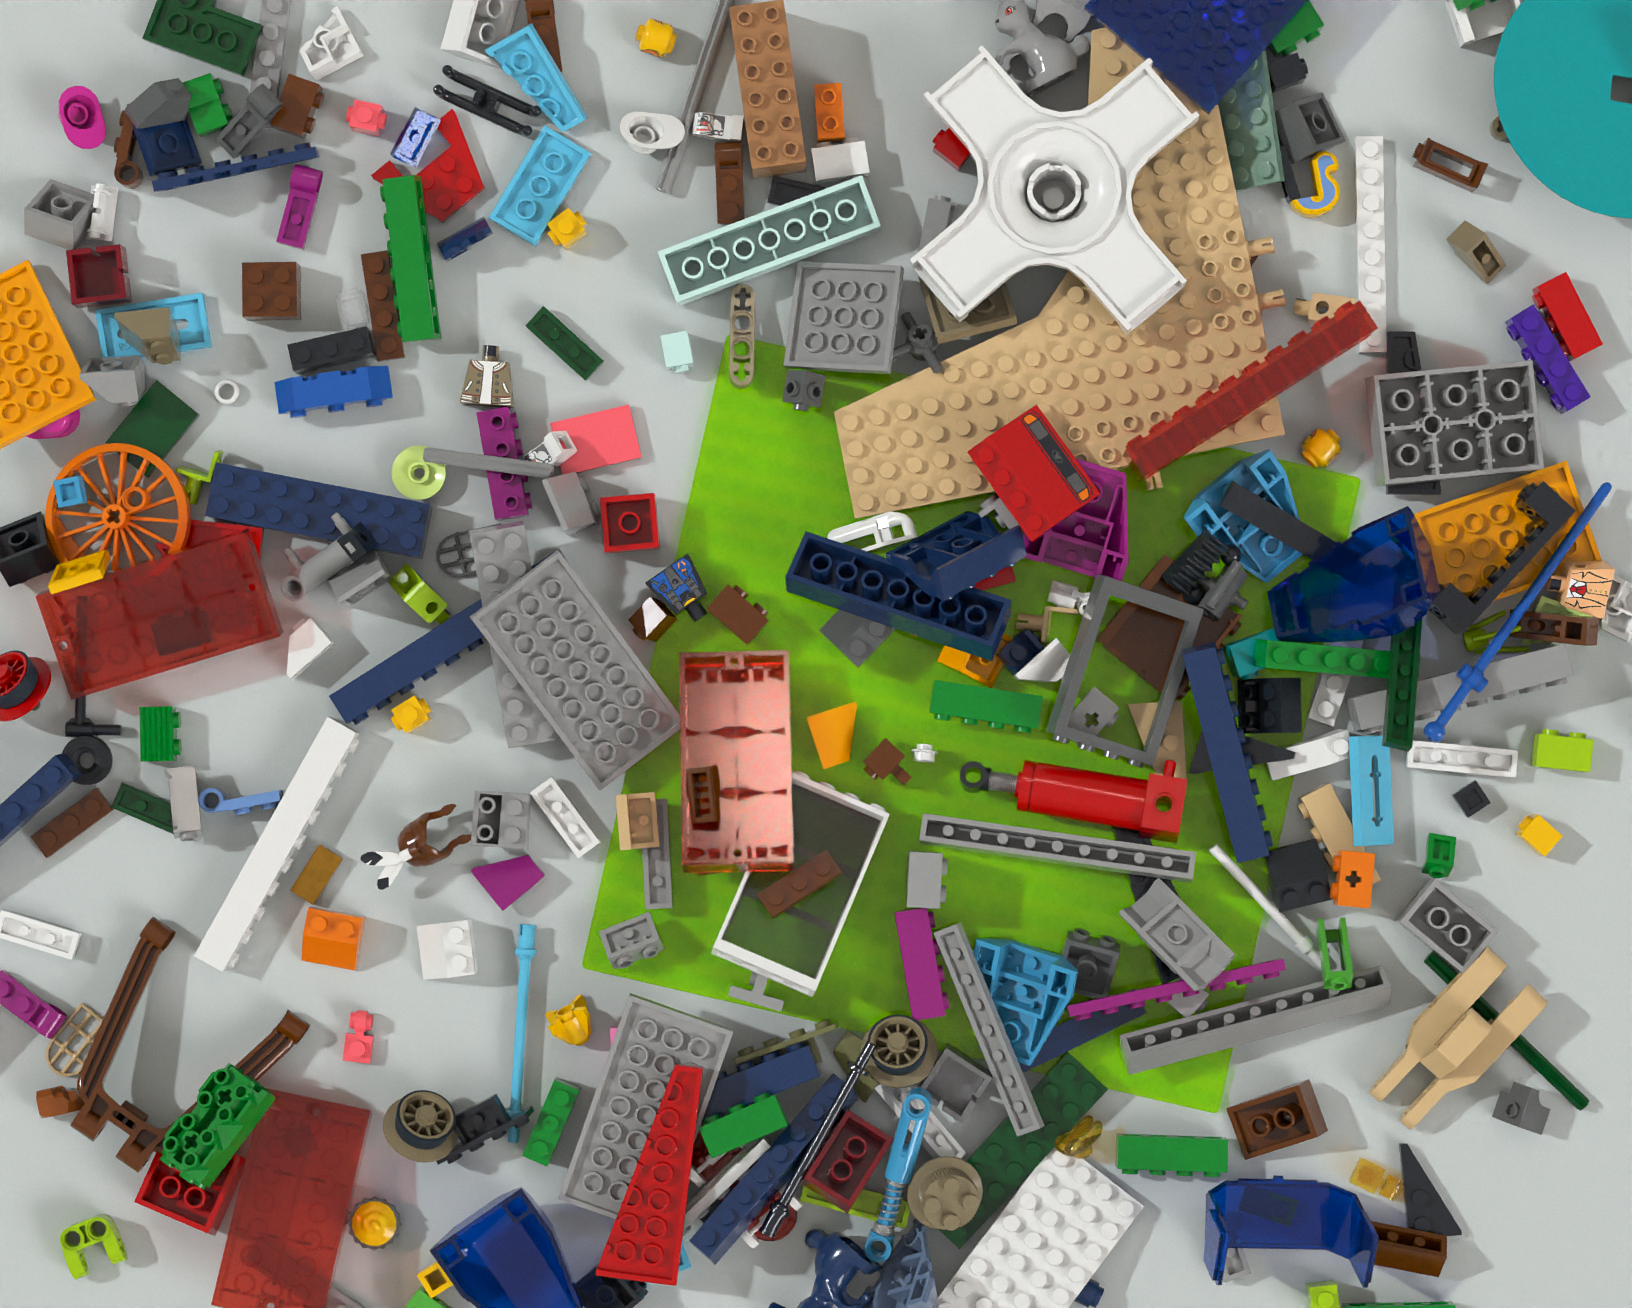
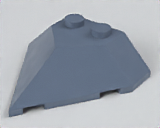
M916 1218L913 1220V1229L908 1232L906 1237L902 1236L889 1258L882 1265V1269L878 1271L881 1274L878 1281L873 1287L868 1285L863 1294L867 1293L871 1297V1300L864 1308H934L937 1300V1291L925 1226Z

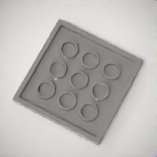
M798 261L783 366L786 369L891 374L904 268L895 265Z

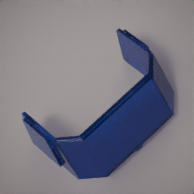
M1273 1175V1179L1238 1178L1237 1181L1225 1180L1206 1194L1203 1261L1212 1281H1215L1216 1285H1222L1228 1248L1328 1250L1349 1259L1363 1288H1367L1368 1284L1371 1283L1379 1236L1355 1193L1328 1182L1283 1179V1176Z

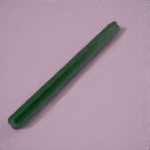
M1431 952L1424 959V963L1447 985L1458 974L1435 952ZM1481 996L1471 1005V1008L1487 1022L1491 1018L1494 1020L1499 1015ZM1521 1034L1510 1044L1576 1109L1581 1111L1588 1105L1589 1099Z

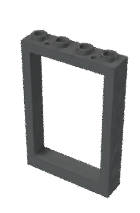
M1096 574L1046 731L1054 734V740L1066 744L1069 743L1070 739L1078 741V748L1093 752L1096 747L1104 750L1103 756L1118 760L1119 755L1127 757V764L1143 768L1144 763L1153 766L1185 670L1183 649L1192 647L1204 609L1104 575ZM1110 595L1185 620L1143 751L1067 727Z

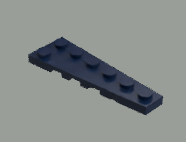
M310 142L294 145L295 151L284 153V149L280 148L267 151V157L258 158L257 154L241 157L242 162L231 164L230 160L214 163L215 168L206 170L204 165L188 168L189 173L178 175L177 171L157 174L158 180L152 181L154 192H162L319 158L320 155L318 147H311Z

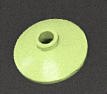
M426 446L406 448L398 454L392 466V480L395 487L401 494L410 499L424 500L434 496L440 491L446 479V467L444 464L429 463L423 460ZM421 468L425 471V475L419 479L416 478L415 472Z

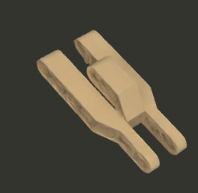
M1488 946L1463 974L1459 972L1413 1021L1404 1052L1373 1084L1368 1092L1380 1102L1419 1061L1429 1069L1436 1078L1399 1118V1121L1409 1130L1447 1092L1476 1082L1541 1013L1548 1003L1541 994L1527 983L1526 987L1513 1000L1510 998L1507 1001L1508 1005L1494 1020L1491 1018L1487 1022L1473 1008L1469 1009L1507 967V964Z

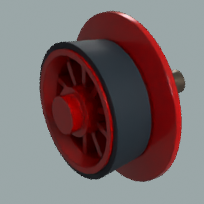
M18 650L0 655V721H12L26 715L31 710L36 711L39 709L40 701L47 693L51 682V669L44 660L38 657H28L24 652Z

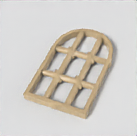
M83 1003L77 1007L57 1034L51 1039L46 1049L48 1066L60 1076L70 1077L79 1074L81 1068L73 1073L66 1072L73 1063L78 1062L83 1065L84 1061L79 1058V1055L88 1044L91 1045L93 1043V1038L96 1036L103 1021L100 1015L93 1012ZM83 1007L89 1014L80 1025L77 1024L76 1026L71 1020ZM94 1016L100 1021V1024L92 1034L89 1033L88 1035L81 1029ZM67 1025L71 1026L75 1031L66 1042H59L57 1040L58 1036ZM81 1034L87 1040L77 1052L73 1053L67 1047L76 1035L79 1036ZM55 1043L60 1047V1050L50 1060V1048ZM66 1052L72 1058L60 1072L53 1064L62 1053Z

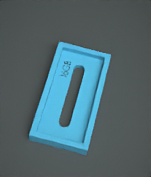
M197 293L95 310L102 358L142 355L129 345L125 339L119 337L120 328L114 318V313L169 307L174 320L186 319L188 321V327L179 330L180 352L211 348L212 343L204 294Z
M1383 735L1349 737L1354 846L1394 844L1390 747L1382 746ZM1372 757L1374 765L1376 825L1372 821V817H1374L1372 777H1370V773H1372Z

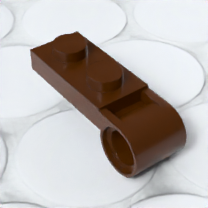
M525 0L528 25L533 24L560 72H563L553 0Z
M123 110L119 125L122 127L121 135L116 137L114 143V153H117L114 176L125 188L135 189L143 181V172L132 162L137 138L132 126L133 122L125 113V110ZM130 168L134 169V178L130 181H124V171Z
M742 142L715 143L718 224L735 223L745 219Z

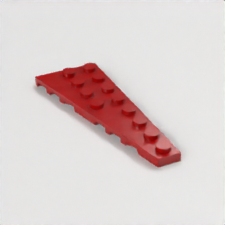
M675 1064L596 1269V1276L672 1286L677 1285L703 1067Z

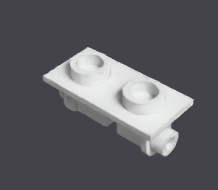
M105 184L91 185V193L94 194L93 208L96 211L92 213L91 225L87 229L88 233L85 239L112 242L118 188L106 187Z

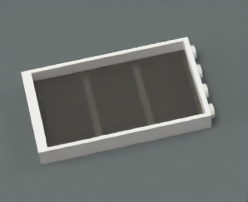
M789 771L711 954L813 997L890 814L885 812V809L880 805L874 803L868 805L861 802L860 798L854 794H842L835 791V787L826 782H814L803 772L795 771L793 773ZM827 849L841 870L842 875L772 919L757 894Z

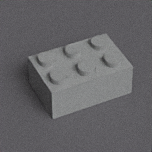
M1431 878L1396 919L1400 925L1440 956L1458 973L1462 974L1498 933L1495 928L1437 880Z

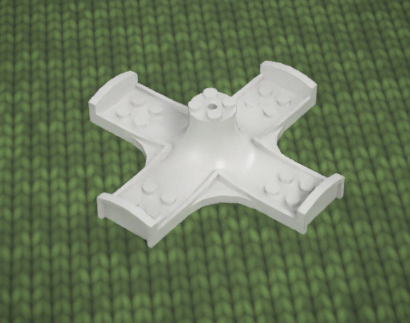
M983 45L978 48V55L932 94L928 91L923 94L924 102L930 109L933 108L965 145L977 167L978 185L972 203L954 223L910 259L911 267L959 322L965 319L971 310L1014 274L1032 266L1052 265L1069 270L1087 286L1119 323L1120 329L1126 335L1148 319L1185 286L1187 280L1140 226L1133 213L1131 192L1136 175L1143 166L1187 128L1190 129L1196 124L1200 115L1197 111L1193 114L1188 111L1152 69L1153 61L1150 58L1138 66L1101 99L1082 110L1058 112L1039 106L1022 92Z

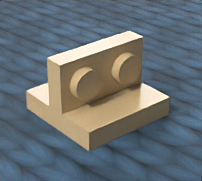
M656 793L616 795L620 850L660 847Z

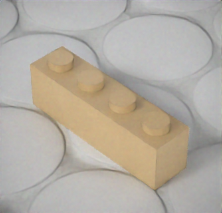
M1326 783L1298 798L1301 804L1297 805L1304 820L1309 818L1313 826L1310 832L1318 844L1322 843L1326 851L1323 853V857L1329 868H1332L1333 857L1338 855L1339 850L1366 852L1364 846L1353 845V825L1331 783ZM1375 867L1372 885L1381 880ZM1351 871L1350 876L1345 878V881L1350 882V887H1352L1353 882L1358 880V877L1353 875V871Z

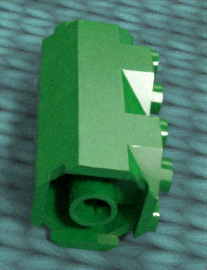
M228 1063L225 1068L218 1069L210 1074L199 1089L196 1107L191 1113L184 1114L176 1119L165 1134V1140L163 1141V1155L160 1160L172 1169L176 1168L181 1172L179 1175L190 1184L194 1183L203 1190L206 1186H211L276 1099L267 1088L251 1076L242 1074L243 1071L231 1063Z

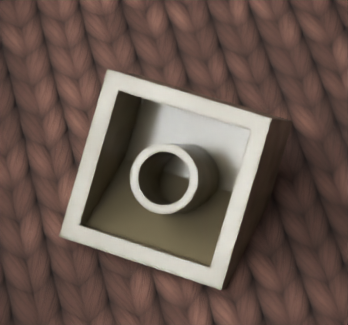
M169 307L114 313V318L125 341L152 363L166 365L173 361H181L179 329Z

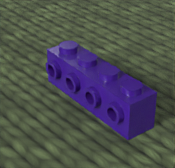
M1534 304L1505 322L1509 336L1513 341H1517L1522 349L1520 352L1525 361L1533 360V369L1536 372L1535 377L1538 383L1546 388L1550 395L1549 400L1557 411L1559 410L1563 414L1591 397Z

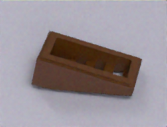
M718 766L686 769L691 824L719 821ZM707 775V781L699 782V776ZM708 786V792L699 793V787ZM709 797V803L699 804V798ZM710 808V814L699 815V809Z

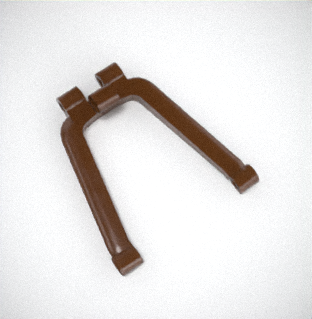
M155 917L150 919L139 936L141 938L135 946L79 1072L77 1090L85 1104L70 1125L92 1142L100 1135L108 1121L125 1131L130 1136L117 1153L116 1158L137 1173L143 1169L154 1152L162 1154L165 1134L173 1123L163 1129L146 1123L149 1115L127 1100L122 1105H119L105 1091L104 1082L156 963L176 934L173 929ZM287 1010L276 1028L235 1066L243 1071L242 1074L251 1076L257 1081L294 1044L297 1045L309 1029L310 1024L290 1010ZM197 1101L189 1109H187L180 1117H182L184 1114L191 1113L193 1109L196 1107Z

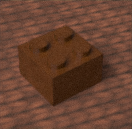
M297 262L242 263V317L247 321L301 320V266Z

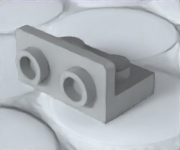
M995 493L981 502L980 506L982 508L978 513L981 518L995 509L996 514L994 517L1002 528L1007 526L1011 529L1019 525L1000 497H997Z
M650 911L599 931L608 960L614 969L627 968L637 960L655 957L660 951L664 950Z

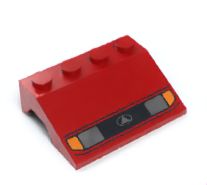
M1037 404L967 452L1031 542H1035L1055 525L1101 494Z

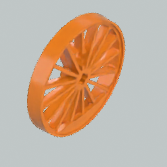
M124 443L95 446L74 457L60 471L55 481L70 478L78 471L107 507L87 498L88 504L103 511L102 514L61 511L58 508L53 483L46 503L45 524L50 543L60 563L87 556L85 551L107 533L98 552L107 550L114 537L111 580L104 574L102 579L86 584L106 590H126L146 585L164 575L182 554L191 528L189 497L182 480L175 470L154 453L141 447ZM120 452L118 493L116 497L104 455ZM128 453L143 457L144 460L131 486L125 490ZM96 457L110 500L82 468L83 465ZM150 462L163 473L147 489L138 487ZM167 479L175 496L151 503L150 494ZM138 491L142 495V503L136 507L132 503V498L135 492ZM177 501L178 519L133 516ZM115 512H120V513H121V514L118 516L119 519H120V522L114 521V520L116 519ZM59 515L102 518V520L68 531L60 520ZM133 520L178 524L175 539L171 542L133 522ZM105 525L81 547L72 537L73 535ZM132 527L171 547L161 562ZM128 533L156 566L142 576ZM122 536L135 579L118 582Z

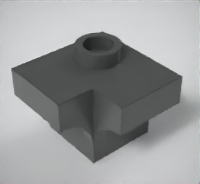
M1514 1082L1510 1094L1500 1092L1492 1117L1542 1135L1551 1109L1541 1105L1539 1090Z

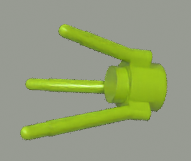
M1503 610L1473 624L1462 633L1467 652L1473 651L1474 655L1484 653L1487 648L1484 645H1488V639L1494 638L1499 630L1486 633L1485 629H1479L1505 616L1506 611ZM1515 626L1511 633L1520 631L1521 626ZM1507 646L1501 647L1497 653L1528 652L1529 648Z

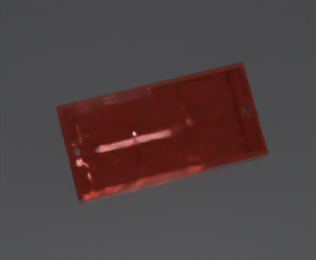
M249 528L107 571L102 579L54 594H51L48 589L35 596L71 700L277 638L284 632ZM250 584H254L256 586L255 591L249 589ZM63 641L67 643V648L63 645Z
M789 650L679 653L683 873L793 871ZM718 766L719 821L691 824L686 769ZM707 775L699 776V782L707 781ZM708 786L699 787V793L708 792ZM709 797L699 798V804L709 803ZM710 808L699 809V815L710 814ZM737 852L742 853L739 857L734 856V854Z
M268 1089L276 1099L253 1128L211 1305L220 1308H267L269 1303H273L274 1308H327L373 1113L367 1109ZM315 1109H320L321 1113L320 1115L315 1116L313 1114V1111Z

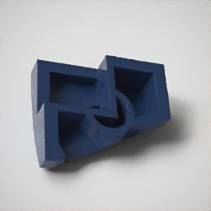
M483 216L439 241L437 245L448 262L470 250V246L492 235L493 232Z

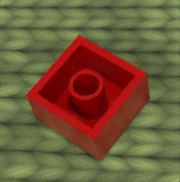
M655 493L600 498L604 552L606 554L660 549Z

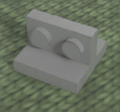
M753 971L748 984L753 986L752 991L731 985L728 993L730 997L780 1012L784 1004L783 1000L763 995L768 978Z

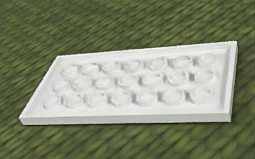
M1060 1141L1020 1186L938 1295L934 1308H1069L1144 1206Z

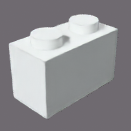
M848 138L842 140L843 144L832 145V142H821L816 144V148H811L816 185L850 180L861 175L863 178L869 177L870 171L865 140L859 141V138Z

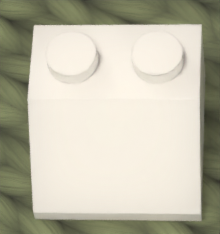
M471 919L417 925L423 980L478 973Z

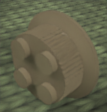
M952 1156L934 1158L923 1164L912 1176L907 1190L909 1208L915 1218L925 1226L953 1231L970 1222L976 1214L982 1200V1181L975 1168L963 1159Z

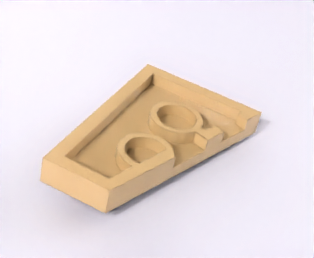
M1174 701L1154 765L1151 766L1154 774L1163 775L1165 761L1173 760L1176 762L1174 777L1187 779L1182 701ZM1158 702L1126 704L1143 746L1145 745Z

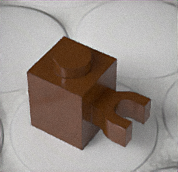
M886 738L863 761L867 765L863 770L874 780L878 777L884 780L890 772L903 785L912 778L898 765L905 755Z

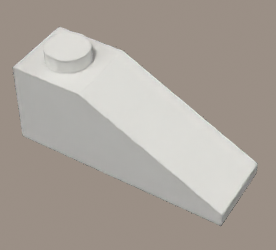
M1334 729L1283 747L1284 749L1297 752L1296 756L1290 760L1265 763L1270 780H1277L1350 758V736L1348 730Z

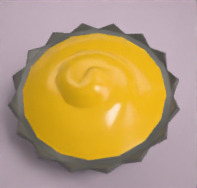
M377 1197L371 1199L364 1198L350 1212V1219L347 1222L350 1227L349 1234L353 1236L354 1242L359 1243L362 1248H370L373 1251L378 1248L384 1249L388 1244H393L394 1238L399 1235V1227L401 1226L399 1221L400 1214L395 1210L394 1205L388 1203L386 1199H379Z

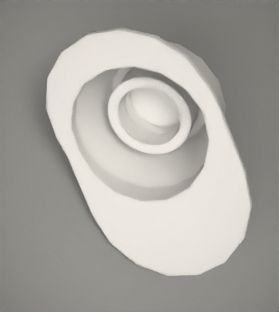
M634 111L626 114L619 125L626 144L639 154H650L657 149H669L677 146L685 135L682 122L676 117L667 114Z

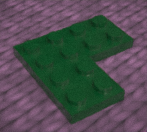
M157 0L142 39L244 77L263 26L215 8L217 0Z

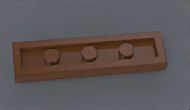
M388 250L361 254L377 361L383 362L405 358L403 340L399 337L397 323L400 320L394 305L395 289L390 275L391 263Z

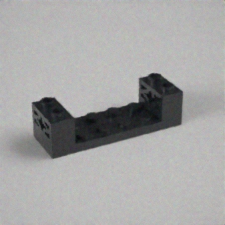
M1544 481L1526 485L1517 495L1520 500L1515 506L1532 520L1537 527H1532L1522 539L1526 542L1522 546L1514 547L1505 556L1504 559L1507 562L1504 566L1496 567L1486 577L1489 582L1485 586L1477 587L1467 598L1451 582L1443 585L1440 583L1438 586L1435 585L1425 595L1428 600L1424 603V606L1454 634L1464 633L1576 511Z

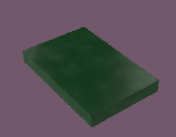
M156 380L105 443L135 445L164 459L200 415ZM128 453L127 461L139 470L144 458ZM150 462L144 475L149 478L157 467Z

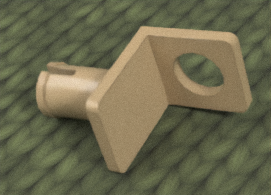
M1045 606L1042 616L1019 612L1017 620L1028 621V623L1016 622V629L1040 632L1042 635L1041 643L1048 644L1052 612L1076 615L1079 612L1077 609Z

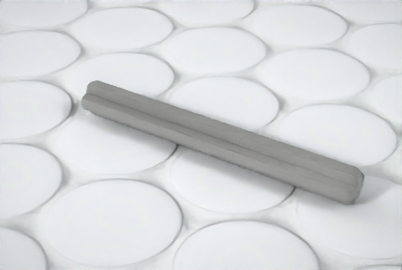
M428 447L424 449L423 460L429 463L540 478H550L554 474V465L548 463Z

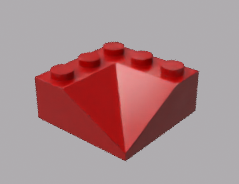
M156 1152L134 1202L207 1234L216 1236L249 1159L234 1154L211 1186H206L203 1190L194 1183L190 1184L179 1175L181 1172L176 1168L172 1169L160 1160L163 1154Z

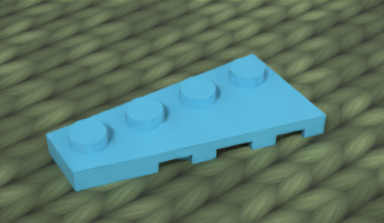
M532 23L484 50L490 57L493 56L502 65L501 68L508 76L511 75L521 85L520 88L527 96L530 95L539 104L538 106L562 132L586 120L585 112Z

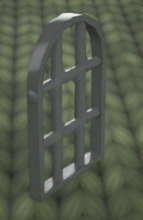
M501 523L495 524V525L486 526V527L501 525ZM469 530L456 532L445 537L440 542L436 551L437 562L446 574L454 577H468L469 575L476 574V571L467 572L465 566L468 565L467 563L474 562V557L464 559L462 553L464 548L472 547L471 543L461 545L459 536L469 534ZM455 537L456 544L453 547L441 549L448 539ZM458 550L459 559L457 561L446 564L441 563L440 554ZM461 565L462 574L451 573L445 568Z

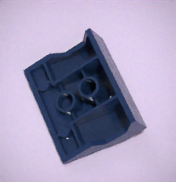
M966 511L886 553V558L920 589L940 600L954 598L955 594L964 589L973 588L977 582L995 576L996 572L1005 567L1014 566L1017 561L1027 556L1020 526L1017 525L1004 533H998L989 517L983 516L981 518L979 514Z

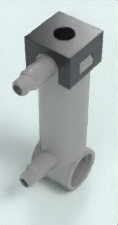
M339 513L333 514L331 518L343 535L304 563L290 547H287L283 553L294 569L281 581L280 588L283 596L291 601L301 600L309 592L372 549L377 542L361 522L351 528Z

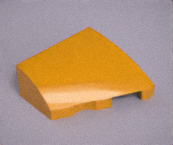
M856 701L806 718L823 769L850 760L857 710Z

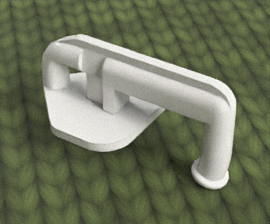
M893 511L834 529L827 536L828 539L846 543L874 534L876 544L861 549L869 553L888 549L918 537L912 519L906 514ZM902 525L905 536L894 539L891 527Z

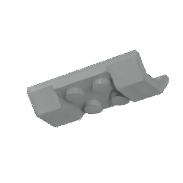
M1160 878L1156 879L1148 892L1131 907L1124 908L1118 912L1125 922L1137 933V936L1175 974L1177 973L1194 992L1205 988L1226 969L1235 957V953Z

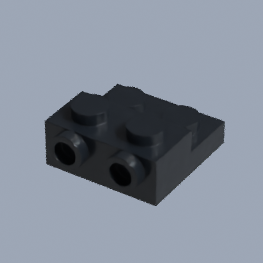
M598 1264L569 1288V1291L584 1308H633L648 1294L646 1282L596 1276Z

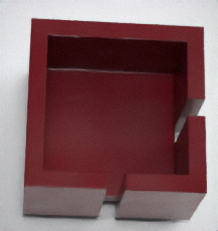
M117 244L96 247V251L92 248L66 250L73 306L86 308L132 302L130 280L123 274L129 273L125 247Z

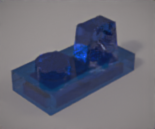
M415 107L390 155L416 168L441 120Z

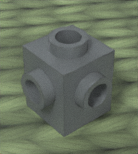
M787 370L782 402L793 404L792 409L809 412V407L820 408L825 375L805 370Z

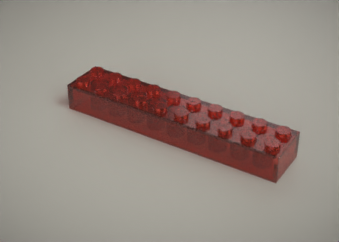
M1350 300L1343 304L1333 313L1335 315L1333 318L1329 319L1328 316H1325L1315 322L1314 326L1310 328L1312 331L1308 334L1304 330L1290 339L1287 343L1289 346L1283 349L1279 345L1267 353V356L1264 357V362L1259 363L1256 360L1244 368L1241 372L1242 376L1236 379L1235 375H1232L1221 382L1217 392L1213 393L1211 390L1205 392L1197 398L1195 406L1191 408L1188 405L1183 406L1173 413V420L1166 423L1163 419L1150 428L1151 430L1148 431L1149 435L1143 438L1140 434L1127 442L1123 457L1139 482L1141 483L1372 336L1378 327L1359 300L1353 304Z

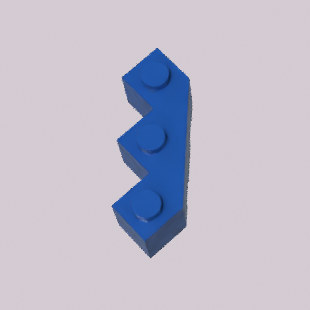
M366 366L351 371L341 372L339 370L318 373L316 376L290 377L274 382L279 414H290V418L306 417L307 411L328 408V413L345 411L344 406L354 403H366V407H377L383 405V400L393 398L388 366Z

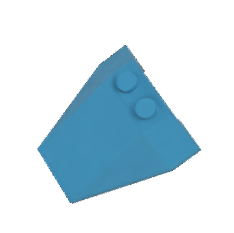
M1270 449L1237 461L1196 494L1183 517L1197 537L1205 529H1208L1218 540L1221 539L1226 545L1234 544L1238 546L1242 553L1239 562L1243 565V568L1265 583L1272 580L1303 554L1218 504L1233 481L1300 520L1286 471Z
M978 938L975 943L974 956L1018 1062L1030 1066L1072 999L1078 970L1064 956L1015 940Z

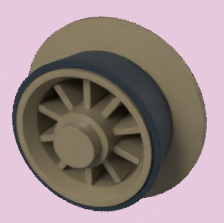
M890 1015L879 1020L866 1032L861 1043L860 1053L867 1041L876 1045L865 1069L870 1072L869 1076L873 1080L890 1088H906L921 1082L929 1075L937 1058V1045L932 1032L919 1020L917 1021L906 1015Z
M417 1090L408 1093L388 1108L383 1119V1132L389 1145L398 1154L412 1161L425 1163L443 1159L454 1149L458 1140V1135L454 1131L456 1115L452 1105L443 1096L432 1091Z

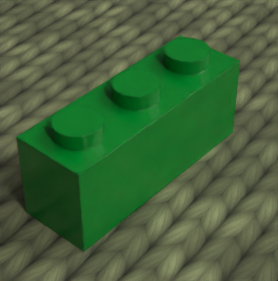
M557 1077L554 1079L523 1152V1157L544 1166L549 1165L581 1087Z
M769 1092L755 1097V1103L745 1107L744 1103L729 1108L730 1114L720 1118L719 1114L704 1119L705 1125L699 1127V1130L711 1158H715L789 1126V1121L778 1095L770 1096Z

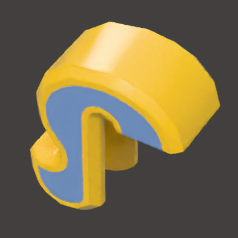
M1327 151L1317 153L1309 163L1315 196L1295 199L1289 203L1293 212L1301 217L1313 218L1324 215L1339 200L1340 189L1338 182L1330 175V173H1336L1339 165L1336 157Z

